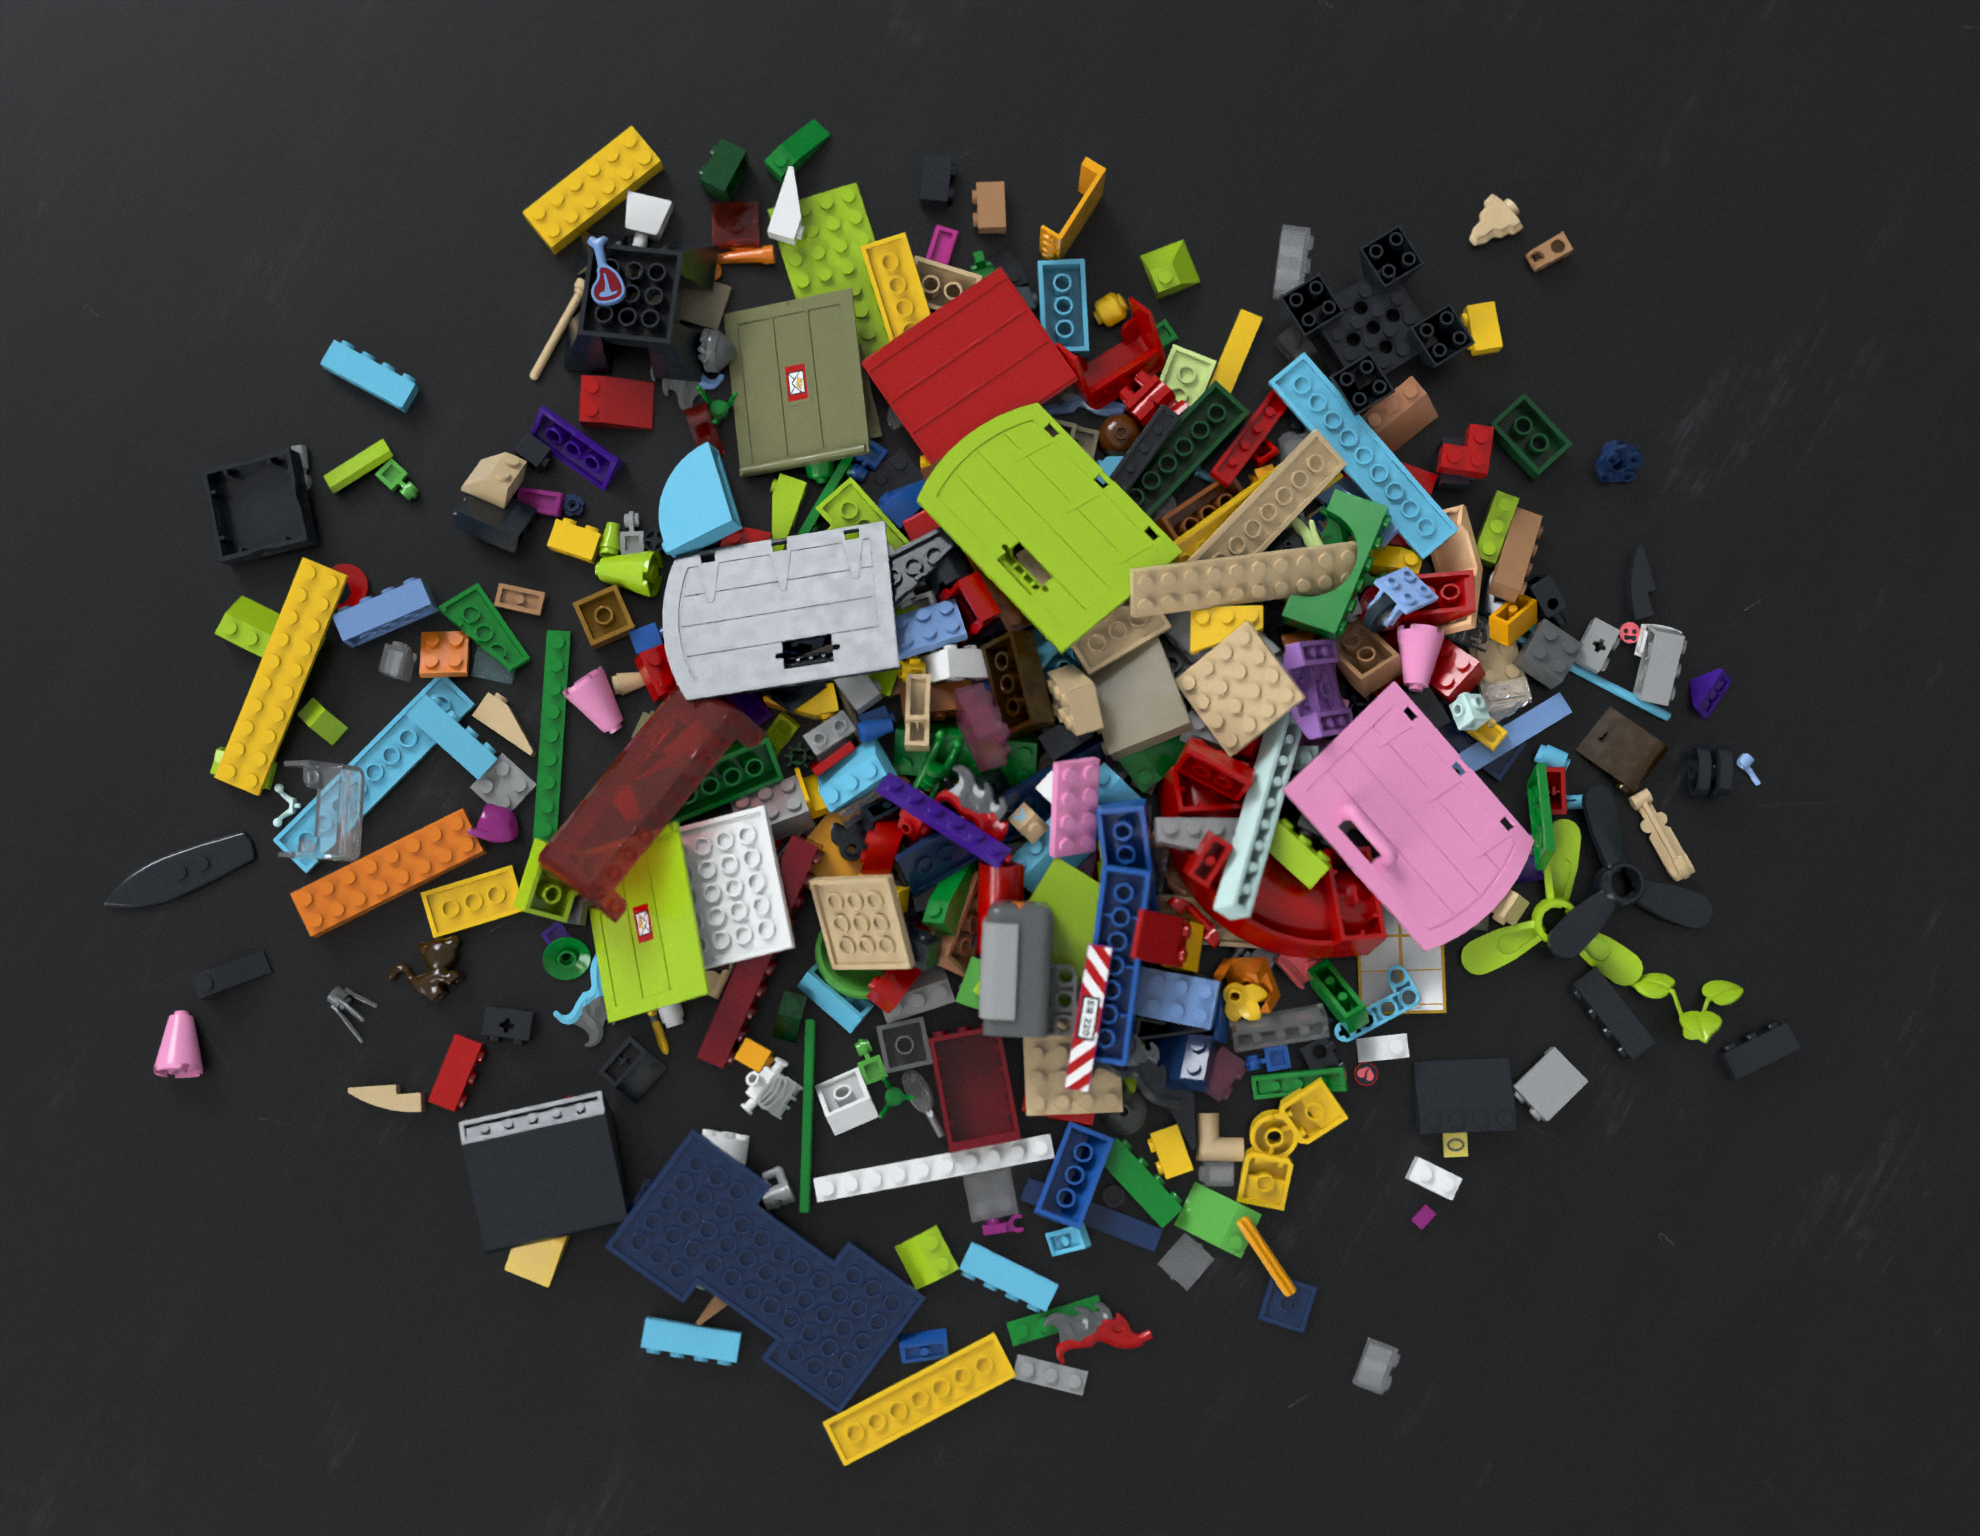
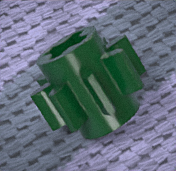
M801 742L798 743L796 748L789 745L790 753L784 754V758L790 759L786 766L789 768L794 765L795 768L799 767V769L804 766L808 770V760L812 761L814 759L812 756L807 755L811 750L810 747L803 749ZM794 753H804L802 756L803 761L801 763L798 760L793 762V760L795 759Z

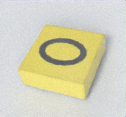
M1467 1132L1442 1133L1443 1157L1468 1156Z

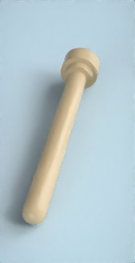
M578 277L575 282V294L530 373L532 380L539 378L581 303L584 279Z

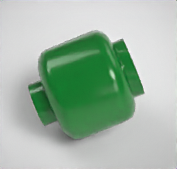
M835 461L805 466L807 478L815 479L816 484L829 482V477L836 470Z

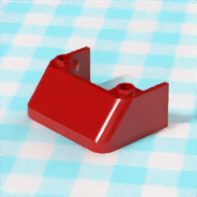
M1133 297L1128 299L1133 318L1122 326L1121 337L1123 341L1086 364L1084 358L1080 355H1074L1059 342L1055 344L1079 379L1073 383V386L1085 403L1094 410H1099L1119 398L1118 394L1125 386H1128L1130 389L1138 386L1134 382V378L1141 370L1153 376L1160 372L1166 364V356L1152 312Z

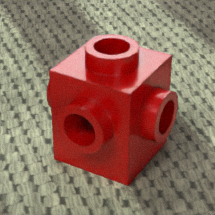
M904 809L900 811L897 827L913 841H916L922 835L924 837L932 831V827Z

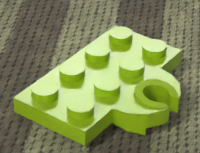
M852 477L847 479L815 507L830 525L827 530L885 521L888 546L891 545L893 550H896L910 543ZM859 532L845 534L846 540L859 538Z

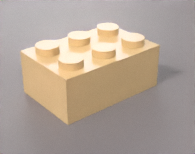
M1074 664L1046 672L1048 680H1045L1048 694H1051L1052 697L1051 707L1053 716H1056L1060 723H1064L1067 730L1070 729L1078 736L1104 728L1093 681Z

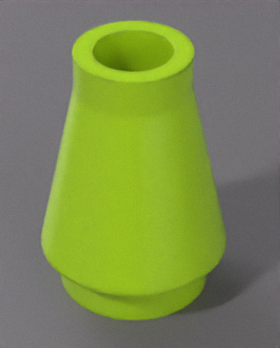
M606 523V528L598 545L600 556L609 557L621 553L620 525L618 523Z

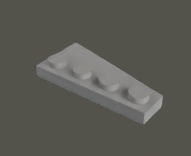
M1156 817L1153 820L1155 844L1184 851L1186 849L1195 851L1208 830H1211L1232 844L1239 818Z

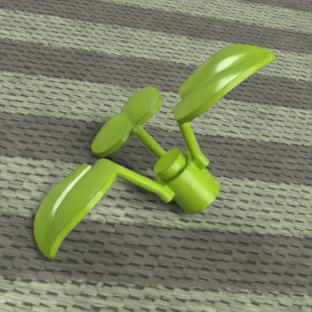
M1648 973L1642 975L1637 982L1631 985L1640 994L1649 998H1663L1670 993L1673 996L1679 1014L1680 1024L1683 1026V1036L1689 1040L1699 1039L1704 1043H1707L1710 1037L1721 1027V1018L1717 1014L1707 1011L1709 1003L1713 1001L1721 1006L1732 1004L1743 995L1744 990L1739 985L1728 981H1710L1702 987V994L1708 997L1705 1000L1702 1011L1683 1013L1676 991L1672 988L1675 985V980L1670 976L1662 973Z

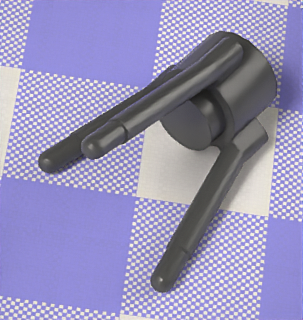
M337 986L327 997V1001L332 1004L330 1008L339 1015L359 1042L364 1043V1039L342 1010H348L359 1021L364 1022L365 1019L350 1006L352 1002L350 997L374 1008H378V1004L353 992L348 987L343 989Z

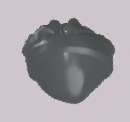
M709 328L702 330L699 340L701 344L697 348L701 354L697 358L703 362L705 372L719 373L735 358L736 349L730 339L722 334L721 331Z

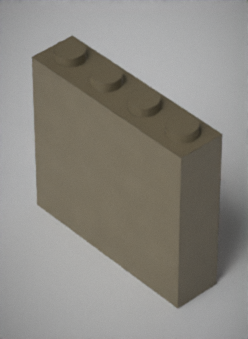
M1159 637L1145 643L1091 676L1087 675L1084 668L1079 669L1094 682L1104 728L1096 731L1098 734L1102 733L1104 741L1101 742V746L1105 755H1110L1114 761L1194 730L1181 691L1176 685V678L1165 648Z

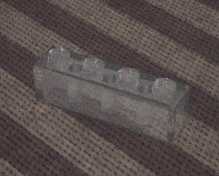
M1323 1004L1261 1013V1019L1257 1021H1249L1243 1017H1240L1236 1022L1228 1019L1235 1053L1330 1037L1327 1014Z

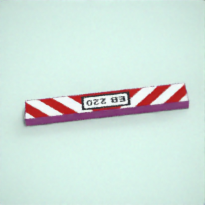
M1093 943L1088 944L1064 1087L1066 1089L1090 1092L1114 947Z

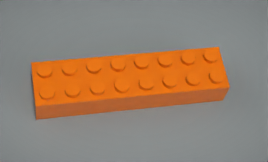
M462 808L291 893L290 895L310 936L317 938L488 853L481 838L467 834L468 829H475L468 811Z

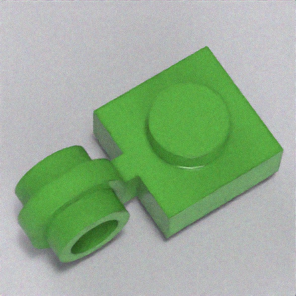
M392 458L375 474L392 492L401 486L402 489L399 492L409 501L418 496L419 490L410 481L407 484L404 483L410 475Z
M863 1038L858 1039L859 1042L854 1044L859 1057L864 1055L865 1060L858 1062L857 1065L866 1086L881 1080L882 1076L888 1077L880 1055L869 1056V1053L873 1052L868 1038L864 1040Z

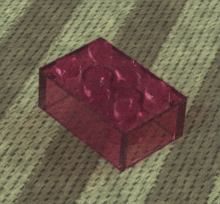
M982 682L955 689L956 724L979 771L982 772L1007 765V754H1010L1007 738L1010 736L1007 724L1001 721L999 708L993 705V697L990 690L986 691Z

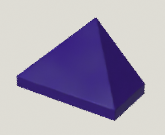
M1721 668L1689 680L1693 706L1705 719L1709 718L1733 682Z

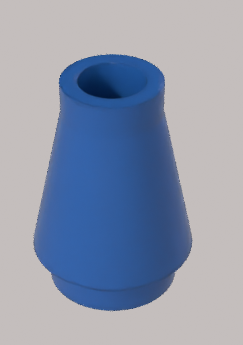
M891 718L865 719L857 723V732L861 742L867 741L869 743L894 731Z

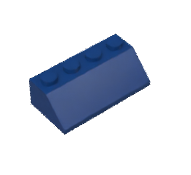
M1069 1121L1033 1213L1080 1230L1114 1138Z

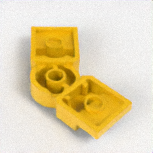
M1321 1077L1305 1088H1299L1280 1100L1278 1110H1266L1254 1118L1249 1131L1252 1147L1247 1149L1244 1154L1236 1198L1237 1202L1284 1211L1293 1169V1161L1289 1155L1295 1149L1297 1142L1309 1144L1348 1119V1115ZM1272 1131L1280 1133L1279 1138L1274 1140L1267 1136Z

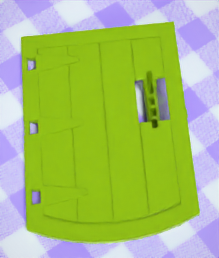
M1038 402L999 415L965 436L937 464L917 498L918 504L1061 654L1130 598V569L1171 564L1183 553ZM1049 424L1058 433L1054 438L1045 430ZM1098 476L1108 484L1104 489L1095 481ZM1149 527L1159 536L1154 541L1145 533ZM1018 543L1052 576L1044 584V587L1013 556V547Z

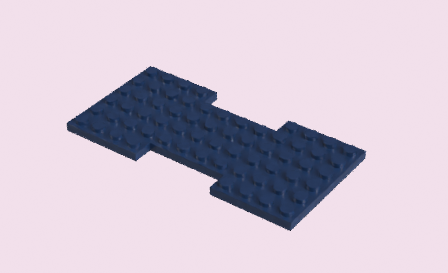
M692 1128L607 1241L605 1248L682 1303L686 1301L698 1284L774 1338L761 1356L763 1361L839 1414L926 1298L925 1295L849 1240L835 1259H832L758 1205L771 1187L769 1182Z

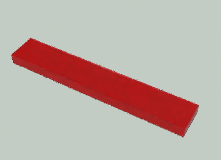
M1273 389L1209 473V476L1226 488H1229L1288 409V406Z

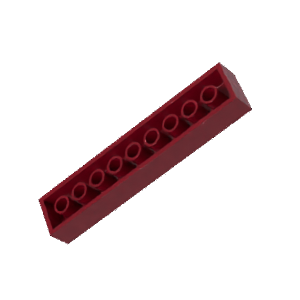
M799 834L791 836L779 864L792 929L797 920L794 914L796 910L802 908L806 899L803 893L806 888L810 887L809 880L816 876L812 872L815 866L821 864L825 852L822 851L824 845ZM783 951L737 962L697 1058L722 1069L736 1062L734 1058L739 1051L737 1047L742 1040H745L750 1030L747 1027L748 1021L755 1018L759 1009V1005H756L757 1000L765 995L769 985L765 983L766 979L773 975L778 964L775 961L776 956Z

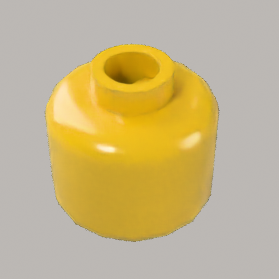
M1110 292L1095 302L1096 311L1093 312V315L1099 324L1104 322L1106 326L1112 327L1127 317L1129 307L1120 293L1116 295L1114 292Z

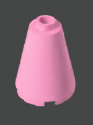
M1410 624L1409 629H1404V625L1397 628L1404 686L1408 687V690L1411 692H1422L1429 685L1445 634L1444 630H1441L1440 633L1437 632L1438 627L1426 624Z
M601 666L576 681L574 686L568 687L562 692L574 706L604 733L609 731L612 734L622 727L620 722L624 719L606 673Z
M174 1011V1014L169 1016L154 1065V1074L167 1077L169 1073L175 1075V1078H193L203 1074L194 1017L189 1015L188 1011Z

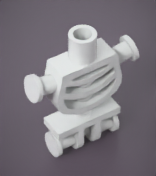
M775 1057L774 1060L776 1062L772 1068L765 1066L760 1074L752 1071L747 1075L746 1082L750 1087L746 1094L750 1099L740 1106L748 1114L752 1115L751 1111L758 1105L782 1120V1114L786 1109L789 1110L791 1108L788 1105L791 1099L796 1101V1095L800 1090L803 1091V1087L781 1073L784 1066H788V1063L781 1058Z

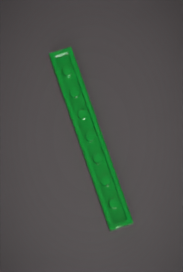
M814 1019L805 1020L800 1213H808L811 1206L816 1021Z

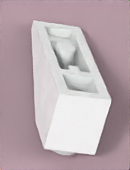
M789 166L767 232L769 238L795 246L797 239H802L805 226H802L794 168Z

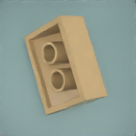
M916 255L914 258L931 314L982 280L983 277L979 274Z

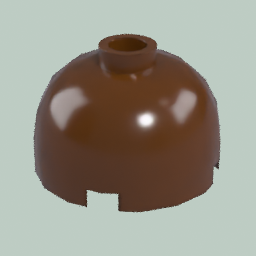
M1116 414L1108 417L1098 430L1100 433L1097 444L1101 453L1106 457L1125 456L1142 432L1140 424L1133 417L1126 414Z

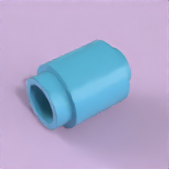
M1541 744L1533 761L1546 763V767H1565L1566 772L1571 760L1567 758L1569 753L1549 744L1547 746Z

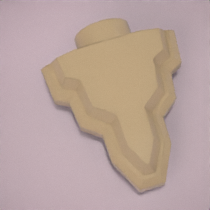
M1491 194L1483 203L1485 208L1479 214L1480 222L1473 228L1469 241L1476 246L1487 243L1493 237L1503 238L1507 234L1514 235L1523 229L1517 217L1519 209L1510 199H1506L1503 202L1500 198Z

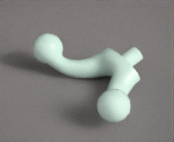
M280 783L275 785V791L289 803V809L273 820L275 827H280L283 819L295 814L297 808H301V804L297 803L296 798L289 796L283 791L284 786Z

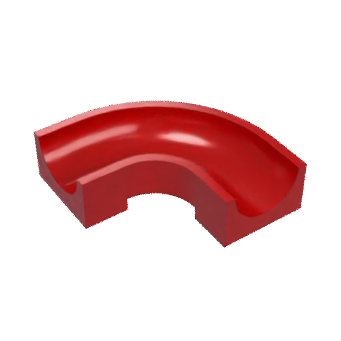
M1246 762L1249 767L1254 769L1255 762ZM1174 766L1169 769L1157 785L1161 817L1240 818L1247 793L1246 791L1240 800L1236 802L1174 770ZM1370 846L1356 847L1370 863L1373 862ZM1168 847L1173 864L1182 882L1197 903L1222 927L1254 946L1291 957L1334 958L1369 955L1387 938L1381 902L1333 848L1323 850L1330 858L1329 863L1332 866L1311 889L1268 852L1251 915L1230 920L1213 910L1227 861H1224L1209 886L1205 887L1183 871L1194 851L1188 849L1184 851Z

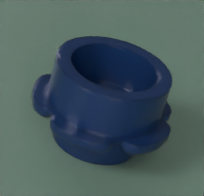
M576 494L567 495L563 505L564 513L569 517L579 516L583 512L584 500L581 497H577Z

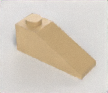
M488 692L472 716L534 758L536 752L512 708L506 704L508 700L497 692L494 696Z

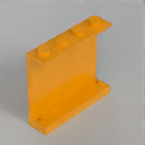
M1085 157L1081 164L1078 192L1084 196L1061 232L1057 234L1046 226H1041L1039 253L1043 260L1063 259L1103 196L1106 168L1088 157Z

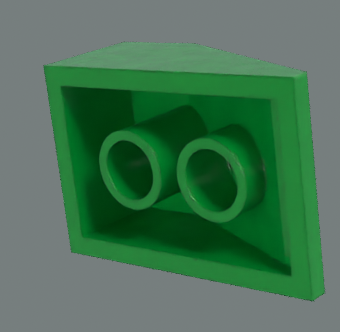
M1181 735L1118 759L1142 793L1164 778L1169 769L1175 766L1186 744L1179 740Z

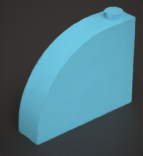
M709 442L697 447L681 460L669 476L661 495L658 517L664 541L662 542V548L667 555H671L673 558L678 554L696 552L743 529L719 450Z

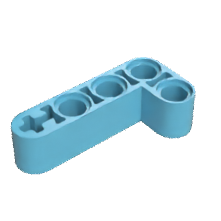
M1392 966L1387 972L1386 978L1394 993L1366 1008L1367 1013L1373 1016V1024L1370 1027L1362 1026L1360 1028L1361 1032L1357 1033L1356 1030L1347 1038L1345 1035H1340L1339 1032L1342 1031V1024L1339 1022L1334 1031L1338 1040L1350 1042L1419 1004L1420 994L1404 967ZM1394 970L1403 971L1404 980L1401 983H1394L1391 980V974ZM1406 991H1413L1415 993L1416 1000L1413 1004L1404 1003L1402 996ZM1385 1002H1391L1395 1007L1394 1013L1390 1016L1384 1015L1381 1011V1007Z

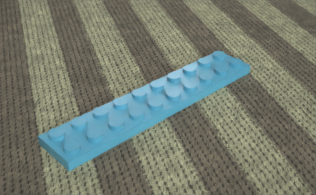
M1305 352L1268 382V385L1311 433L1312 430L1318 429L1347 463L1343 471L1370 501L1388 506L1389 514L1392 516L1391 523L1398 528V534L1421 560H1424L1459 530L1360 415L1356 417L1353 415L1336 387Z
M448 677L434 678L273 839L305 873L308 874L438 744L407 716V713L426 693L429 696L432 694L436 695L443 702L441 707L447 712L452 710L461 720L476 705Z

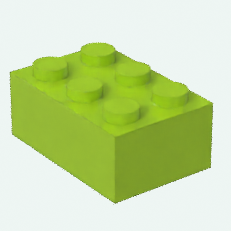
M535 838L514 907L523 912L567 923L588 854L574 848Z

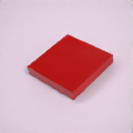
M846 738L810 764L809 767L816 776H820L854 751L855 747Z

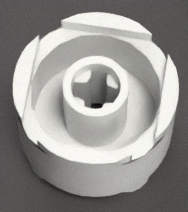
M703 1129L702 1135L746 1165L750 1136L734 1132H718L716 1130Z

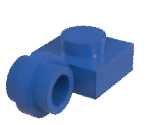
M870 439L871 453L856 456L855 460L862 464H855L850 472V476L853 477L852 479L855 482L859 481L862 483L869 472L866 467L876 471L886 457L888 450Z
M1287 1044L1262 1048L1264 1058H1260L1259 1054L1245 1056L1244 1067L1247 1066V1071L1261 1069L1262 1063H1265L1267 1072L1291 1068Z

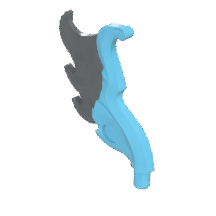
M596 954L590 968V990L581 994L569 1014L562 1015L558 1011L553 1012V1015L561 1023L567 1025L575 1024L586 1030L589 1035V1042L585 1044V1047H593L602 1040L604 1023L608 1019Z

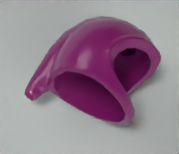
M487 803L475 829H468L467 834L493 843L510 842L518 836L519 825L513 810Z

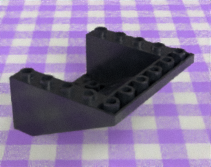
M602 1091L459 1122L462 1149L483 1245L487 1254L620 1225L628 1215L613 1113Z

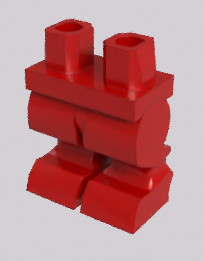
M1143 370L1134 378V382L1141 387L1136 393L1128 386H1125L1118 394L1121 401L1125 404V410L1143 428H1145L1161 404H1164L1179 416L1189 408V404L1185 401L1177 402L1173 391L1160 381L1155 374L1151 376Z

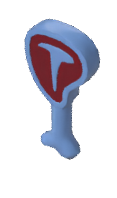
M591 236L587 243L594 249L598 265L597 279L591 289L592 298L597 304L602 306L617 304L626 297V287L619 273L607 264L604 245L608 238L605 236L600 238Z

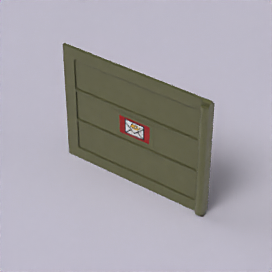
M852 288L724 314L726 337L730 339L736 349V356L729 363L732 394L735 391L737 392L733 407L741 477L761 475L871 453Z

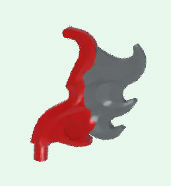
M964 766L953 767V770L959 773L960 779L958 784L951 790L941 791L936 796L935 801L938 803L948 801L966 820L974 821L977 828L1002 843L1009 826L1007 820H1001L1007 811L1005 799L1001 797L999 799L1000 804H997L994 800L992 787L988 782L984 783L985 789H981L970 769ZM1009 854L1004 862L1010 864L1013 856Z
M1095 1302V1306L1099 1308V1311H1091L1084 1306H1074V1310L1079 1312L1077 1315L1070 1316L1064 1313H1053L1045 1319L1043 1324L1044 1327L1052 1324L1059 1331V1343L1055 1351L1061 1365L1065 1364L1064 1353L1070 1349L1093 1347L1097 1341H1103L1121 1349L1144 1346L1143 1343L1153 1339V1335L1150 1329L1140 1334L1138 1332L1135 1333L1131 1330L1127 1319L1122 1314L1116 1313V1316L1112 1317L1109 1307L1102 1302Z

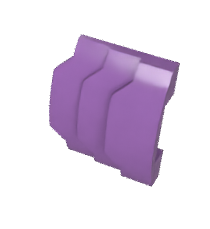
M1331 639L1290 644L1286 646L1283 667L1306 696V699L1294 707L1291 713L1299 728L1309 740L1338 735L1354 720L1351 708H1346L1339 690L1336 663L1340 661L1335 641Z

